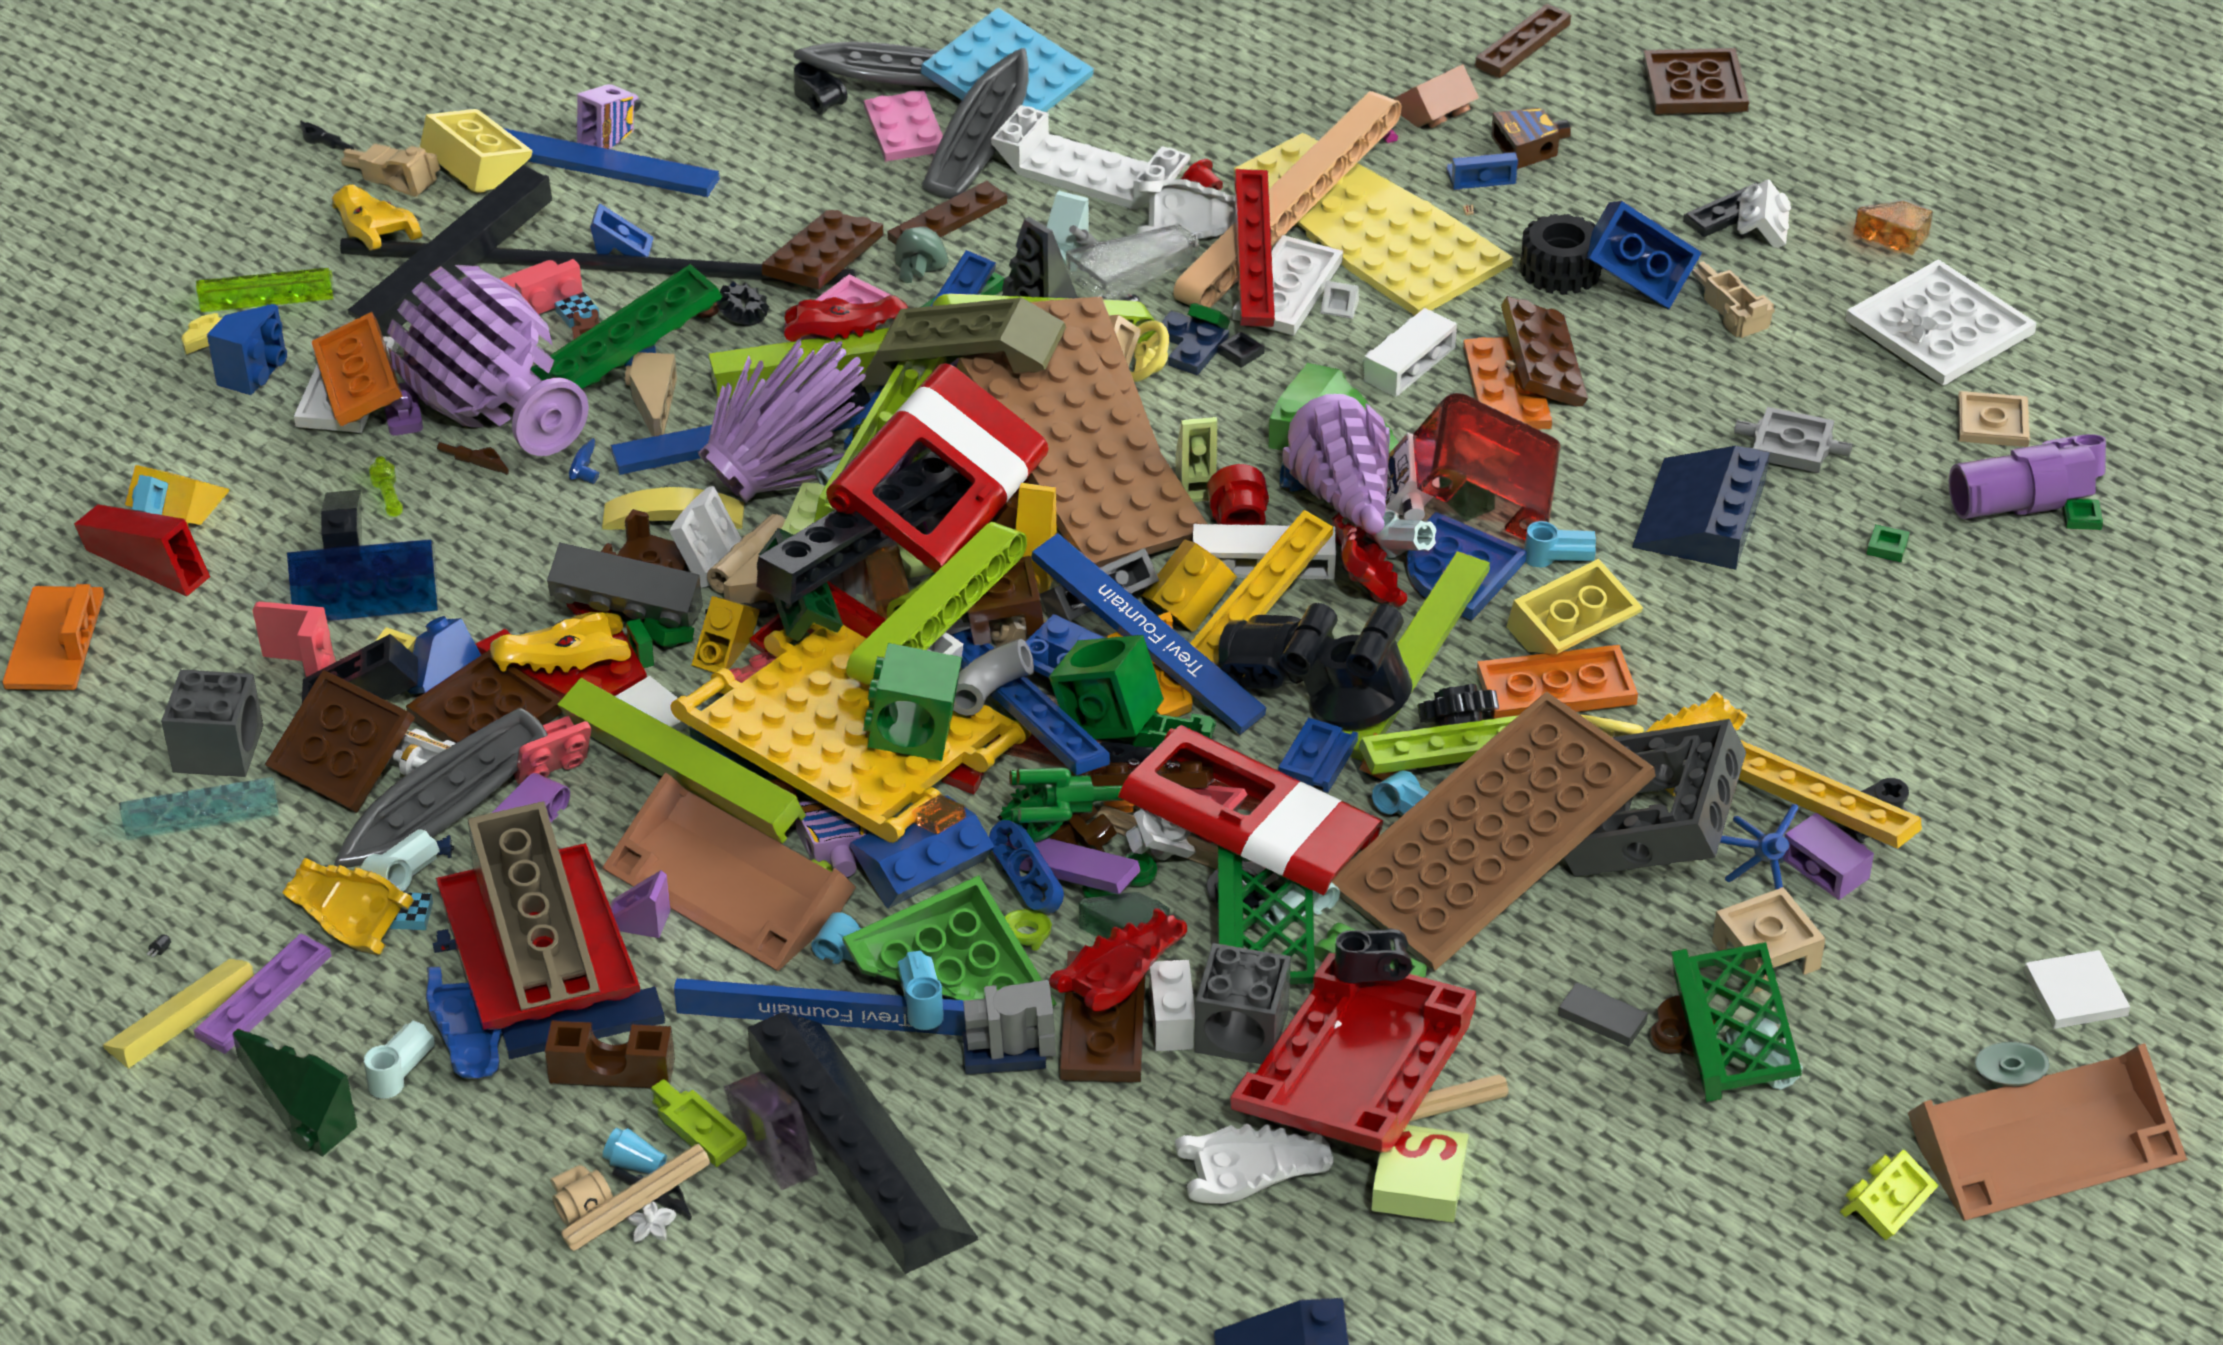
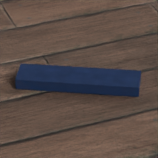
M654 986L641 989L640 992L621 1000L600 1001L584 1009H567L555 1012L543 1019L518 1021L511 1026L501 1028V1033L510 1060L544 1052L551 1021L592 1023L594 1036L600 1039L629 1032L631 1024H664L665 1015L656 987Z

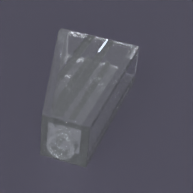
M1180 224L1170 225L1066 251V268L1071 281L1091 297L1102 296L1103 300L1123 301L1129 295H1136L1187 270L1199 258V238Z

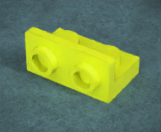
M1904 1149L1891 1159L1884 1154L1867 1170L1872 1177L1867 1182L1862 1178L1847 1191L1845 1196L1849 1201L1839 1212L1844 1217H1847L1857 1210L1886 1241L1902 1227L1939 1185Z

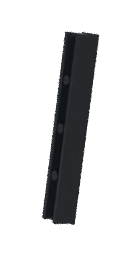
M523 164L347 309L348 314L356 320L372 312L378 321L382 336L389 337L390 334L387 333L392 319L401 326L407 322L397 311L403 301L406 299L417 307L422 302L412 292L421 281L436 292L443 288L429 275L441 266L456 279H459L464 273L455 265H476L553 200L549 176L543 175Z

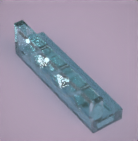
M273 777L119 802L127 840L279 815L277 792Z

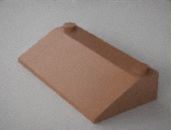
M664 773L602 867L633 887L662 870L667 874L670 908L776 971H779L816 937L828 917L832 913L842 910L856 888L837 869L834 868L830 872L689 792L667 773Z
M2145 1044L2137 1045L2127 1053L2115 1058L2043 1076L2032 1084L2005 1086L1933 1105L1932 1100H1928L1908 1112L1921 1153L1963 1221L2187 1160Z

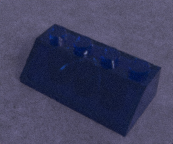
M431 539L287 552L291 604L324 607L327 621L438 611L435 545Z

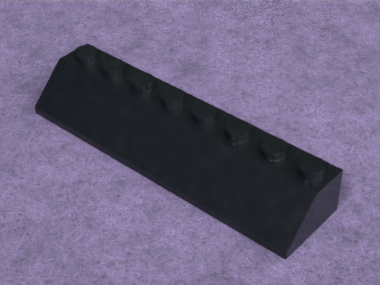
M781 1012L748 1027L750 1058L905 1274L978 1241V1236L821 1023Z

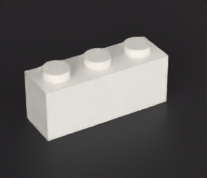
M1424 308L1414 317L1409 318L1397 331L1389 334L1376 348L1367 352L1363 360L1364 381L1397 397L1455 349L1457 323Z

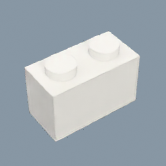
M1189 960L1155 961L1149 968V994L1155 1050L1195 1049V1006Z

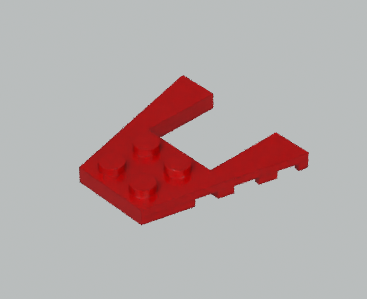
M576 601L570 604L566 603L567 607L576 616L589 612H602L591 608L588 604ZM503 629L476 643L480 654L482 655L490 650L491 643L495 639L510 633ZM623 630L618 634H612V637L626 641L629 644L631 655L625 661L605 659L597 661L582 670L573 666L569 672H564L560 666H555L550 674L543 667L533 671L528 663L523 666L518 663H510L561 699L564 698L580 678L614 696L647 678V673Z

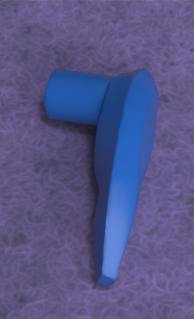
M594 438L586 442L575 455L569 470L570 479L580 478L594 484L599 478L600 473L587 467L590 464V457L595 446Z

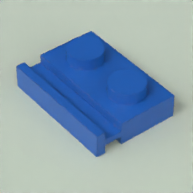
M1308 717L1280 763L1278 771L1312 787L1314 785L1323 787V791L1329 793L1353 752V748L1358 741V732L1353 731L1351 734L1343 732L1341 727Z

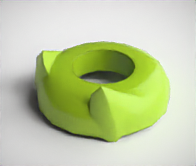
M1021 909L1012 911L1005 916L1020 944L1030 945L1034 951H1037L1050 936L1052 929L1051 920L1041 912ZM1029 926L1034 928L1036 932L1024 934L1017 931V929Z

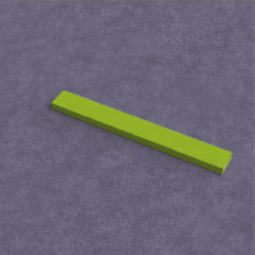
M1457 551L1398 641L1399 651L1412 679V691L1487 576L1490 562ZM1400 710L1383 722L1371 727L1350 731L1343 730V732L1351 734L1353 731L1358 732V741L1350 757L1362 761L1363 755L1359 749L1361 738L1373 736L1374 733L1379 735L1385 734Z

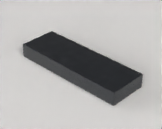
M1749 186L1684 214L1683 222L1702 237L1709 236L1738 223L1741 194Z

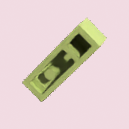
M1217 418L1181 420L1176 448L1175 475L1193 502L1209 501L1207 484L1217 469Z

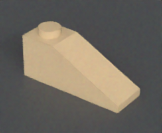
M638 352L633 357L632 365L626 366L625 384L626 386H631L632 399L652 437L663 435L677 381L675 354Z

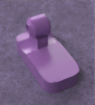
M406 382L398 383L403 397L384 407L389 433L396 436L420 432L423 429L417 394Z

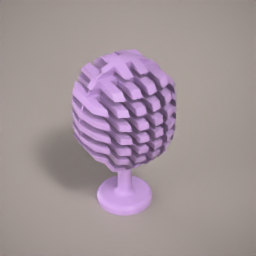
M455 265L468 276L461 281L441 266L429 275L443 288L436 292L421 281L412 290L413 294L422 301L417 307L405 299L397 310L411 323L409 331L393 319L388 327L387 333L404 348L402 358L388 347L393 369L397 371L426 405L455 420L462 426L483 427L484 425L473 417L478 416L480 412L498 426L503 425L511 419L509 414L499 407L500 404L506 402L515 409L512 417L513 436L526 452L536 456H548L569 446L581 433L586 423L589 410L588 400L584 391L574 382L564 378H551L541 381L530 370L534 362L549 374L554 360L536 345L538 343V335H540L553 346L548 324L543 321L518 290L483 271L478 266Z

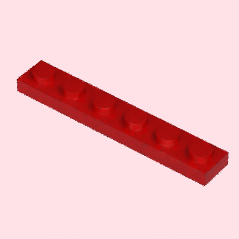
M1235 169L1240 326L1274 327L1275 310L1268 170Z

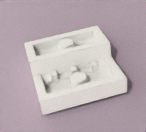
M714 486L707 487L682 511L669 530L691 573L699 574L701 588L711 586L707 579L708 570L741 540Z

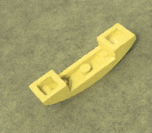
M663 487L635 491L614 498L605 503L602 530L626 529L625 519L632 509L646 512L649 515V521H675L682 511L704 490L686 487ZM718 493L736 529H742L744 502Z

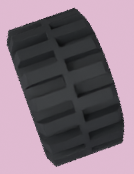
M1550 214L1548 217L1542 216L1537 218V221H1531L1528 227L1524 229L1522 236L1520 272L1522 276H1525V281L1529 284L1534 283V288L1539 290L1546 288L1547 293L1553 294L1554 291H1560V295H1567L1568 291H1573L1574 294L1580 293L1582 287L1588 290L1592 287V283L1596 284L1599 281V276H1601L1602 267L1587 258L1595 224L1591 221H1585L1583 217L1571 216V214Z

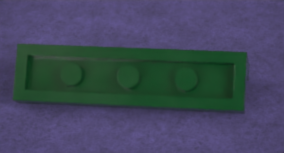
M778 528L758 555L760 556L793 536V534ZM828 582L792 604H788L773 596L786 635L794 640L800 641L812 623L835 633H838L843 626Z

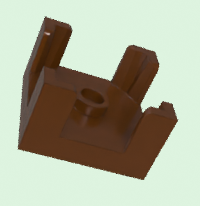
M632 509L625 519L627 542L618 554L613 551L612 544L607 543L601 550V552L686 572L689 571V567L675 541L651 535L649 515L646 512Z
M1031 556L1022 557L968 610L974 645L991 643L988 622L990 620L1024 614L1026 630L1029 636H1032L1044 624L1041 600Z

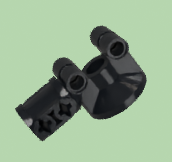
M1313 603L1308 606L1302 619L1295 616L1254 615L1249 618L1248 622L1246 620L1229 621L1220 636L1218 651L1221 670L1243 688L1277 689L1283 683L1298 684L1304 681L1316 718L1319 721L1341 727L1344 731L1364 729L1383 722L1403 707L1412 691V679L1395 640L1403 626L1404 619L1396 608L1383 604L1374 608L1360 635H1347L1334 639L1332 631L1338 621L1335 611L1325 604Z

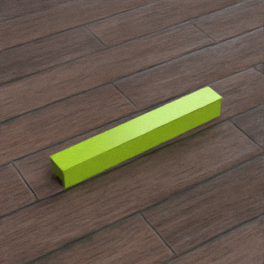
M889 328L876 329L874 332L870 330L864 331L862 337H859L855 332L850 333L848 338H843L842 335H835L833 339L820 337L801 340L799 348H803V354L798 359V364L781 385L813 349L816 354L826 343L829 344L831 341H835L836 344L842 341L840 349L846 350V355L838 362L835 368L841 371L855 357H859L861 362L857 367H864L859 374H864ZM797 341L708 353L711 364V377L713 384H715L717 400L720 396L722 385L726 388L727 383L732 387L729 399L732 398L748 356L752 361L747 372L748 382L758 362L762 360L764 364L749 395L751 396L762 378L765 382L768 380ZM947 356L946 364H950L956 359L965 356Z
M947 356L936 359H911L897 364L818 498L814 522L835 510L831 507L826 495L829 485L940 364L947 363Z
M580 678L557 704L565 716H570L574 725L587 721L591 727L590 736L660 776H663L664 773L671 775L689 792L782 844L787 839L785 832L796 819L802 821L806 816L794 794L583 678Z

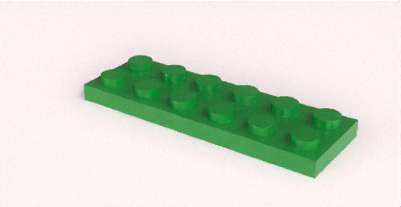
M690 264L549 355L554 360L549 374L537 364L532 366L530 370L541 381L551 378H564L574 382L583 389L588 385L597 383L603 375L615 367L626 364L632 356L641 350L652 347L657 343L658 339L667 333L681 328L690 318L700 312L709 310L715 302L723 297L717 286Z

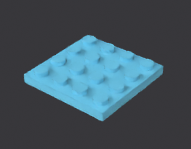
M998 7L922 63L921 74L963 100L969 89L990 67L1020 48H1025L1029 63V81L1022 106L1033 107L1036 110L1047 112L1091 78L1094 68Z

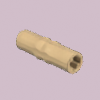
M771 514L753 531L745 535L739 543L735 544L723 558L708 570L707 579L711 587L721 594L724 593L723 583L766 545L778 528H782L786 519L781 515Z

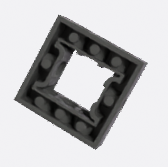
M1730 719L1612 737L1654 767L1656 777L1638 793L1675 788L1674 793L1676 797L1671 812L1662 804L1649 805V808L1629 811L1633 797L1564 857L1574 877L1716 857L1746 755V751Z

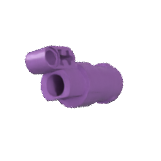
M2094 434L2045 441L2042 445L2010 450V455L1954 464L1949 472V493L1954 510L1959 518L1962 519L2011 511L2017 515L2060 509L2067 500L2091 497L2095 495L2096 477H2100L2106 472V439Z

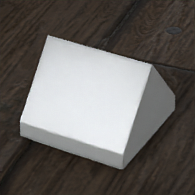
M1326 281L1320 313L1353 318L1359 303V286Z

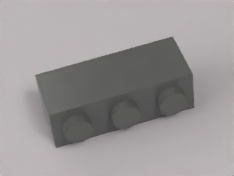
M1145 548L1100 567L1101 570L1130 594L1159 581ZM1062 585L1039 594L1049 618L1055 614L1070 621L1092 611Z

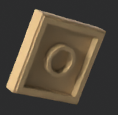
M1959 391V442L2019 447L2029 446L2028 397Z

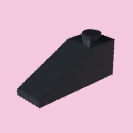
M361 489L325 493L321 510V535L327 564L362 561Z
M389 634L304 678L302 683V703L322 670L332 673L384 700H389L417 685L418 657L394 636Z

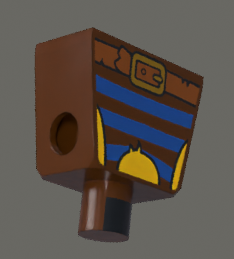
M1542 108L1493 112L1491 137L1503 154L1515 152L1518 159L1517 169L1557 156L1559 140L1567 139L1571 136L1570 124L1566 119L1552 122Z

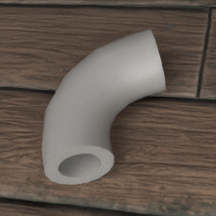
M1023 639L1008 642L991 649L966 666L959 673L953 710L966 716L974 715L982 709L987 697L996 689L1008 682L1032 674L1034 663L1027 643Z

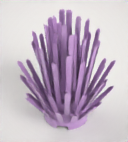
M798 339L768 380L765 382L762 378L747 403L746 401L764 367L762 360L758 362L748 382L747 372L752 362L748 356L728 408L727 405L732 387L729 383H727L726 388L722 385L708 443L698 454L704 463L710 461L714 465L713 470L717 473L716 476L736 496L741 495L745 503L756 493L801 486V483L818 480L819 478L809 475L774 482L842 459L843 453L825 458L834 451L828 447L778 468L793 457L833 436L831 431L865 409V407L859 406L845 415L855 406V403L849 402L814 427L855 393H852L851 390L866 377L865 374L857 376L864 369V367H857L861 362L859 357H855L841 371L835 368L838 362L846 355V350L840 349L842 341H839L837 344L835 341H831L829 344L826 343L816 354L813 349L781 385L798 364V359L803 354V348H799L801 346V339Z

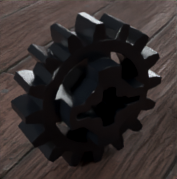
M1476 684L1439 689V692H1434L1435 700L1423 701L1424 703H1418L1417 705L1420 723L1439 722L1440 726L1481 721V713L1493 712L1492 710L1499 709L1496 690L1477 691Z

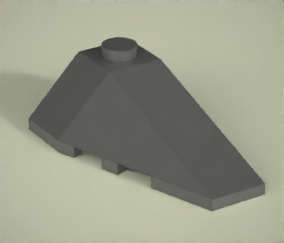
M1028 216L1023 220L1016 242L1018 250L1016 256L1010 260L1009 267L1011 272L1009 276L1004 278L1002 295L1077 298L1053 231Z

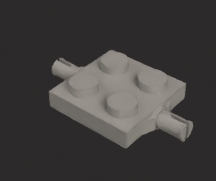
M1767 407L1764 417L1757 424L1737 419L1734 434L1754 437V449L1770 452L1769 463L1817 473L1820 472L1823 460L1829 453L1850 457L1853 443L1833 440L1834 420Z

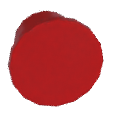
M1207 158L1195 162L1181 177L1183 180L1197 182L1203 187L1214 188L1219 191L1223 187V182L1212 172V162Z

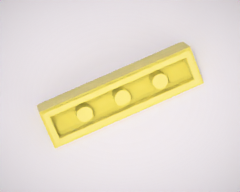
M228 959L103 1044V1048L129 1069L222 1005L254 976L252 965L247 961Z

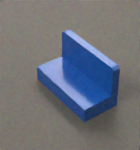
M1515 152L1453 158L1452 164H1447L1446 170L1454 190L1516 184L1518 159Z

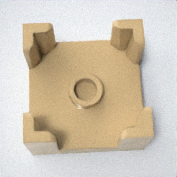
M1782 887L1716 911L1712 942L1719 951L1726 950L1728 941L1735 948L1766 942L1773 968L1804 957L1802 973L1805 975L1821 968L1826 938L1785 888ZM1761 957L1745 960V970L1753 974L1762 965ZM1756 986L1752 993H1757L1763 989Z

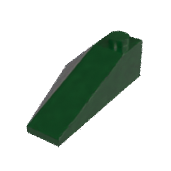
M237 1029L232 1033L239 1061L286 1126L293 1141L299 1148L304 1151L311 1149L323 1157L357 1128L348 1076L310 1053L301 1058L296 1056L294 1048L285 1045L278 1050L267 1038L241 1029Z

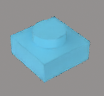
M139 475L138 484L134 487L132 494V509L162 515L169 483L153 477Z

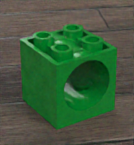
M1143 635L1078 640L1049 675L1059 707L1094 739L1137 736L1164 700Z
M888 643L885 657L877 656L874 676L871 680L868 694L869 708L872 709L867 708L863 731L870 732L868 747L942 761L953 714L962 657Z

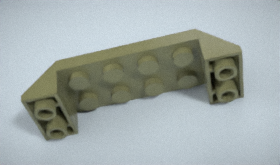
M1022 297L900 309L864 373L866 377L861 384L862 386H885L897 364L911 359H936L944 356H967L977 353L994 354L1000 351H1005L1014 373L1039 372L1046 369L1066 329V325L1062 320Z

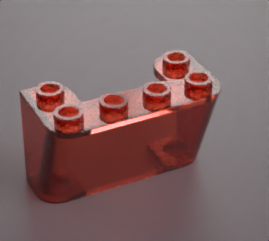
M1453 393L1442 399L1413 434L1417 489L1447 503L1466 480L1522 506L1505 525V531L1526 540L1527 529L1520 527V523L1526 519V528L1531 523L1537 521L1550 522L1561 451L1559 441L1466 394ZM1438 477H1448L1452 481L1445 488H1438L1432 484L1433 480Z

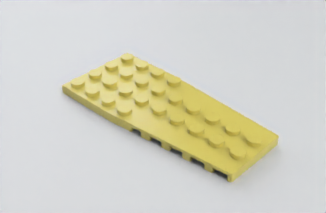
M1301 133L1235 167L1234 176L1235 169L1268 170L1270 189L1318 140L1305 133ZM1358 163L1294 225V227L1298 225L1306 231V237L1314 243L1320 242L1326 247L1343 251L1342 266L1414 316L1424 308L1432 311L1511 267L1513 264V257L1446 212Z

